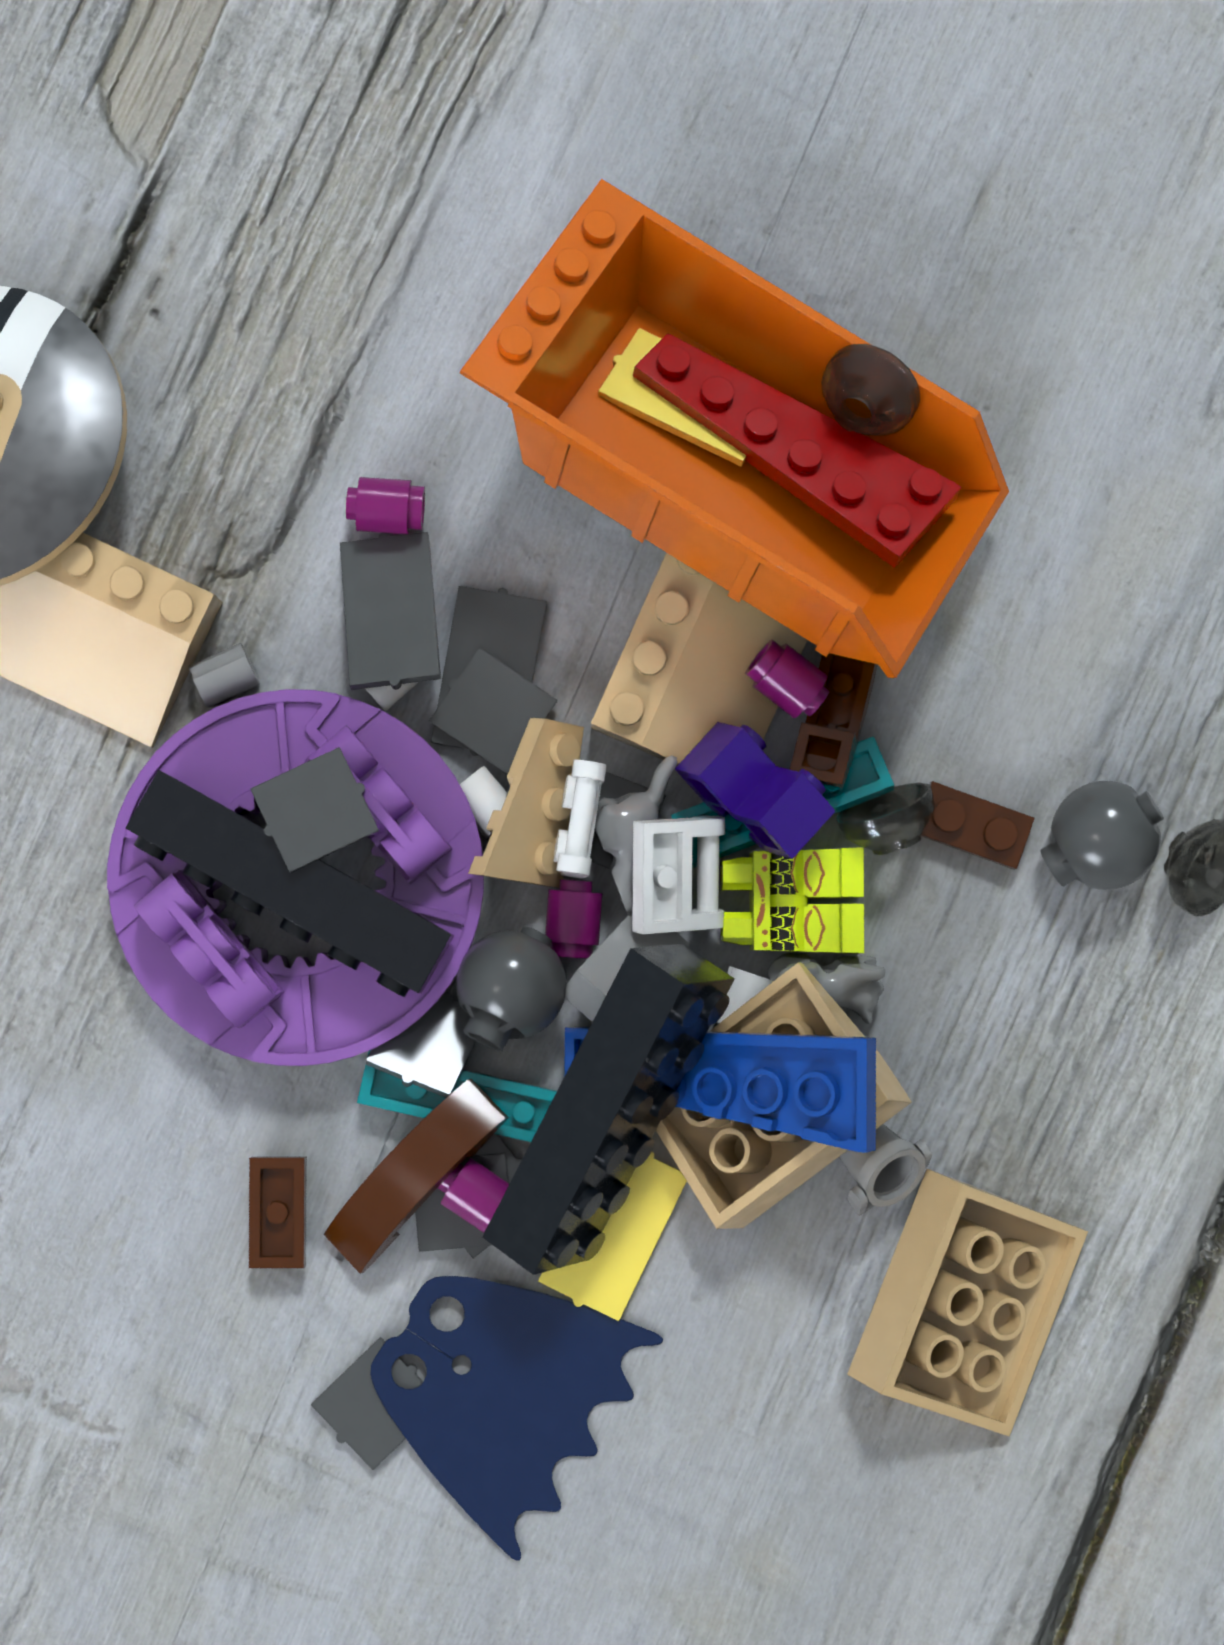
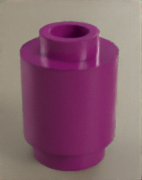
M359 477L357 488L348 487L346 519L356 520V531L409 534L410 529H423L425 486H412V480Z
M773 639L759 651L745 672L748 677L754 680L753 687L794 719L802 712L811 716L829 694V690L823 686L828 675L787 643L780 646Z
M560 879L559 890L548 889L545 935L552 940L550 948L559 957L589 958L593 953V945H599L603 893H592L593 882Z
M470 1158L465 1166L459 1164L437 1189L445 1193L440 1203L441 1205L485 1233L509 1183Z

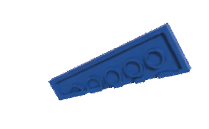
M575 1026L565 1028V1075L590 1027ZM707 1031L702 1041L704 1052L699 1062L692 1070L685 1073L676 1090L679 1093V1099L675 1107L700 1112L704 1116L734 1120L767 1131L801 1136V1139L855 1152L868 1153L876 1151L875 1037Z

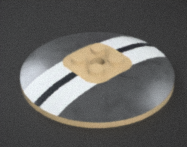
M0 286V586L38 570L67 549L86 530L99 513L111 492L119 473L127 437V409L121 379L112 358L98 337L80 318L59 303L37 293Z

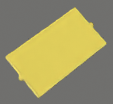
M639 328L622 355L614 356V367L599 389L598 395L623 410L742 467L746 458L745 454L633 377L635 365L662 339Z
M652 1151L646 1161L634 1170L627 1184L630 1188L629 1195L622 1207L614 1214H611L603 1230L605 1241L598 1253L588 1261L542 1272L538 1282L572 1298L573 1304L576 1307H581L584 1304L619 1321L687 1182L682 1172L655 1159L654 1152Z

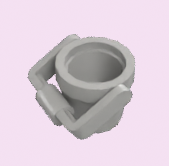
M882 1124L876 1129V1151L862 1153L847 1150L839 1156V1159L858 1183V1185L849 1190L847 1200L859 1216L874 1206L886 1207L894 1205L907 1197L916 1188L932 1157V1152L927 1144L921 1139L912 1144Z

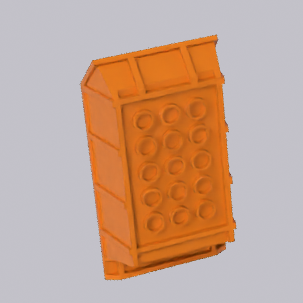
M603 179L593 189L460 370L461 375L508 403L507 407L511 408L523 464L544 476V483L554 489L560 486L631 530V536L641 543L644 540L649 541L729 591L727 596L739 603L741 599L817 645L815 650L825 657L830 653L878 664L887 678H897L1009 493L980 411ZM639 328L659 338H663L669 333L922 466L935 470L940 475L961 486V490L953 504L894 568L747 461L740 467L623 410L599 396L598 391L614 367V356L622 355Z

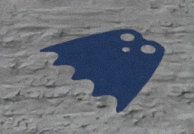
M434 1277L424 1283L410 1303V1320L406 1327L407 1329L399 1336L386 1340L371 1364V1379L386 1411L430 1472L479 1527L508 1556L519 1561L521 1559V1552L515 1537L514 1528L518 1516L525 1511L557 1512L561 1509V1502L552 1480V1471L556 1462L568 1456L587 1457L597 1454L598 1449L587 1424L589 1412L600 1403L632 1400L634 1397L633 1391L621 1368L622 1357L630 1349L639 1346L661 1344L663 1338L655 1332L620 1319L617 1321L592 1308L583 1305L576 1307L573 1302L545 1293L471 1277ZM453 1297L462 1304L464 1320L457 1329L441 1331L432 1324L430 1309L432 1304L439 1298ZM405 1354H413L420 1357L427 1368L424 1382L414 1389L399 1387L392 1377L394 1362ZM460 1355L467 1356L471 1360L472 1365L470 1371L463 1375L457 1374L452 1368L453 1359Z

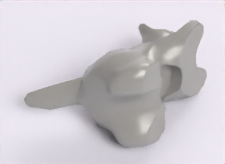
M672 755L666 757L655 769L649 789L646 792L628 793L616 799L604 797L598 804L595 830L603 850L613 855L610 870L627 913H631L633 907V821L659 820L658 808L663 800L669 779L677 765V757Z
M785 953L775 959L770 965L767 974L770 980L775 981L798 962L803 963L840 1008H846L858 1013L867 1024L872 1022L873 1009L877 1006L879 996L884 991V986L880 979L885 977V968L876 966V958L871 956L840 957L823 967L807 954Z

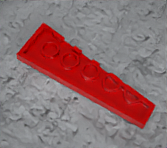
M669 333L634 367V378L745 454V461L894 568L953 504L961 490V486L940 475L935 470L922 466Z

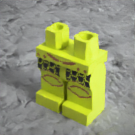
M864 847L800 850L793 859L767 851H752L749 853V857H740L720 862L721 891H749V912H724L721 941L737 945H750V951L864 953V904H808V898L864 897Z

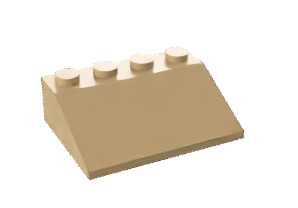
M82 533L67 549L38 570L16 581L0 586V676L153 748L190 672L189 665L194 663L223 602L215 594Z
M666 553L591 721V729L662 760L671 755L677 757L676 766L679 765L717 722L737 727L747 725L764 740L778 706L753 687L754 680L748 677L745 672L755 656L771 639L780 646L787 643L800 654L805 647L807 639L741 599L739 603L727 596L728 590Z
M800 962L710 1030L712 1032L865 1037L805 965ZM876 1050L877 1129L912 1103L884 1058ZM675 1107L665 1119L661 1120L656 1129L657 1134L716 1229L744 1228L847 1151V1149L801 1139V1136L780 1131L751 1127L750 1124L729 1119H716L704 1116L700 1112Z
M926 1169L847 1375L882 1395L1010 1437L1088 1231L954 1178Z

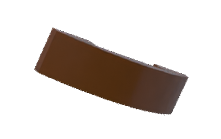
M830 653L827 657L822 655L819 669L828 675L823 686L829 690V694L815 713L811 716L807 715L805 723L801 722L790 770L799 772L801 769H805L813 774L822 784L844 787L862 731L878 664Z
M467 1079L432 1110L375 1168L339 1211L325 1231L324 1236L360 1274L364 1273L400 1235L397 1231L465 1158L473 1157L509 1117L472 1079Z

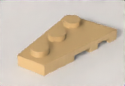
M530 718L507 775L510 789L501 811L493 810L486 827L487 830L492 832L483 856L474 857L468 874L559 888L560 879H563L564 876L561 875V872L556 871L557 862L553 861L558 830H568L571 809L562 807L566 777L572 774L573 761L580 760L584 727L550 719Z

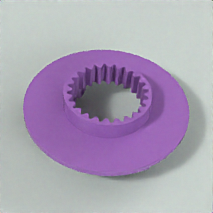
M285 689L241 697L215 707L195 718L173 734L154 753L138 774L118 813L111 837L107 862V889L115 932L125 958L142 987L169 1018L188 1033L230 1055L253 1062L279 1066H308L351 1058L377 1048L400 1035L437 1003L455 979L460 964L469 951L476 934L484 895V876L468 874L474 857L483 856L476 820L465 793L455 775L440 755L421 736L400 720L360 700L331 692ZM340 747L356 783H362L365 786L363 797L379 829V832L367 837L375 844L371 849L372 855L385 860V864L375 870V876L385 880L386 887L375 891L454 935L423 992L417 993L409 989L404 998L376 982L381 973L362 961L357 970H354L325 952L317 954L314 966L308 957H296L293 965L290 967L287 956L275 955L268 962V951L266 949L256 947L249 951L250 938L246 935L236 936L233 932L236 926L234 919H222L219 915L226 908L227 903L224 900L214 898L213 892L222 887L223 883L216 880L212 888H209L182 873L187 864L186 862L170 853H167L163 861L149 855L134 846L138 835L125 829L157 771L160 770L241 816L244 810L257 815L261 811L250 788Z

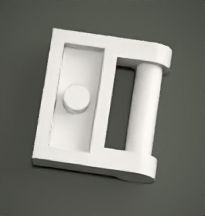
M574 760L572 774L566 777L562 807L571 809L568 830H558L553 861L557 862L556 871L561 872L562 876L583 879L590 875L592 862L590 854L601 785L605 780L606 764L587 760Z
M694 816L692 818L633 821V932L655 934L723 928L724 910L719 909V836L725 834V817ZM693 837H697V908L692 909Z

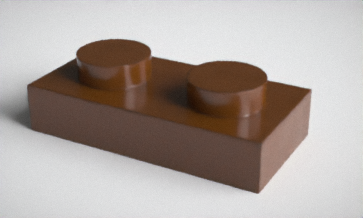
M931 781L912 833L1015 870L1018 867L1035 818Z
M252 1156L249 1158V1268L306 1267L307 1156Z

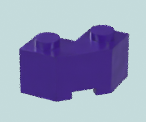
M717 722L679 763L675 770L715 813L722 817L730 814L733 818L742 822L749 829V839L767 852L793 859L835 812L834 808L822 796L826 792L825 787L813 774L805 769H801L798 772L776 766L763 751L766 748L765 741L747 725L737 727Z

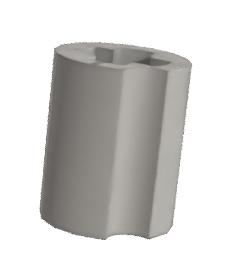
M238 643L189 665L193 681L208 708L260 685L257 673L242 643Z

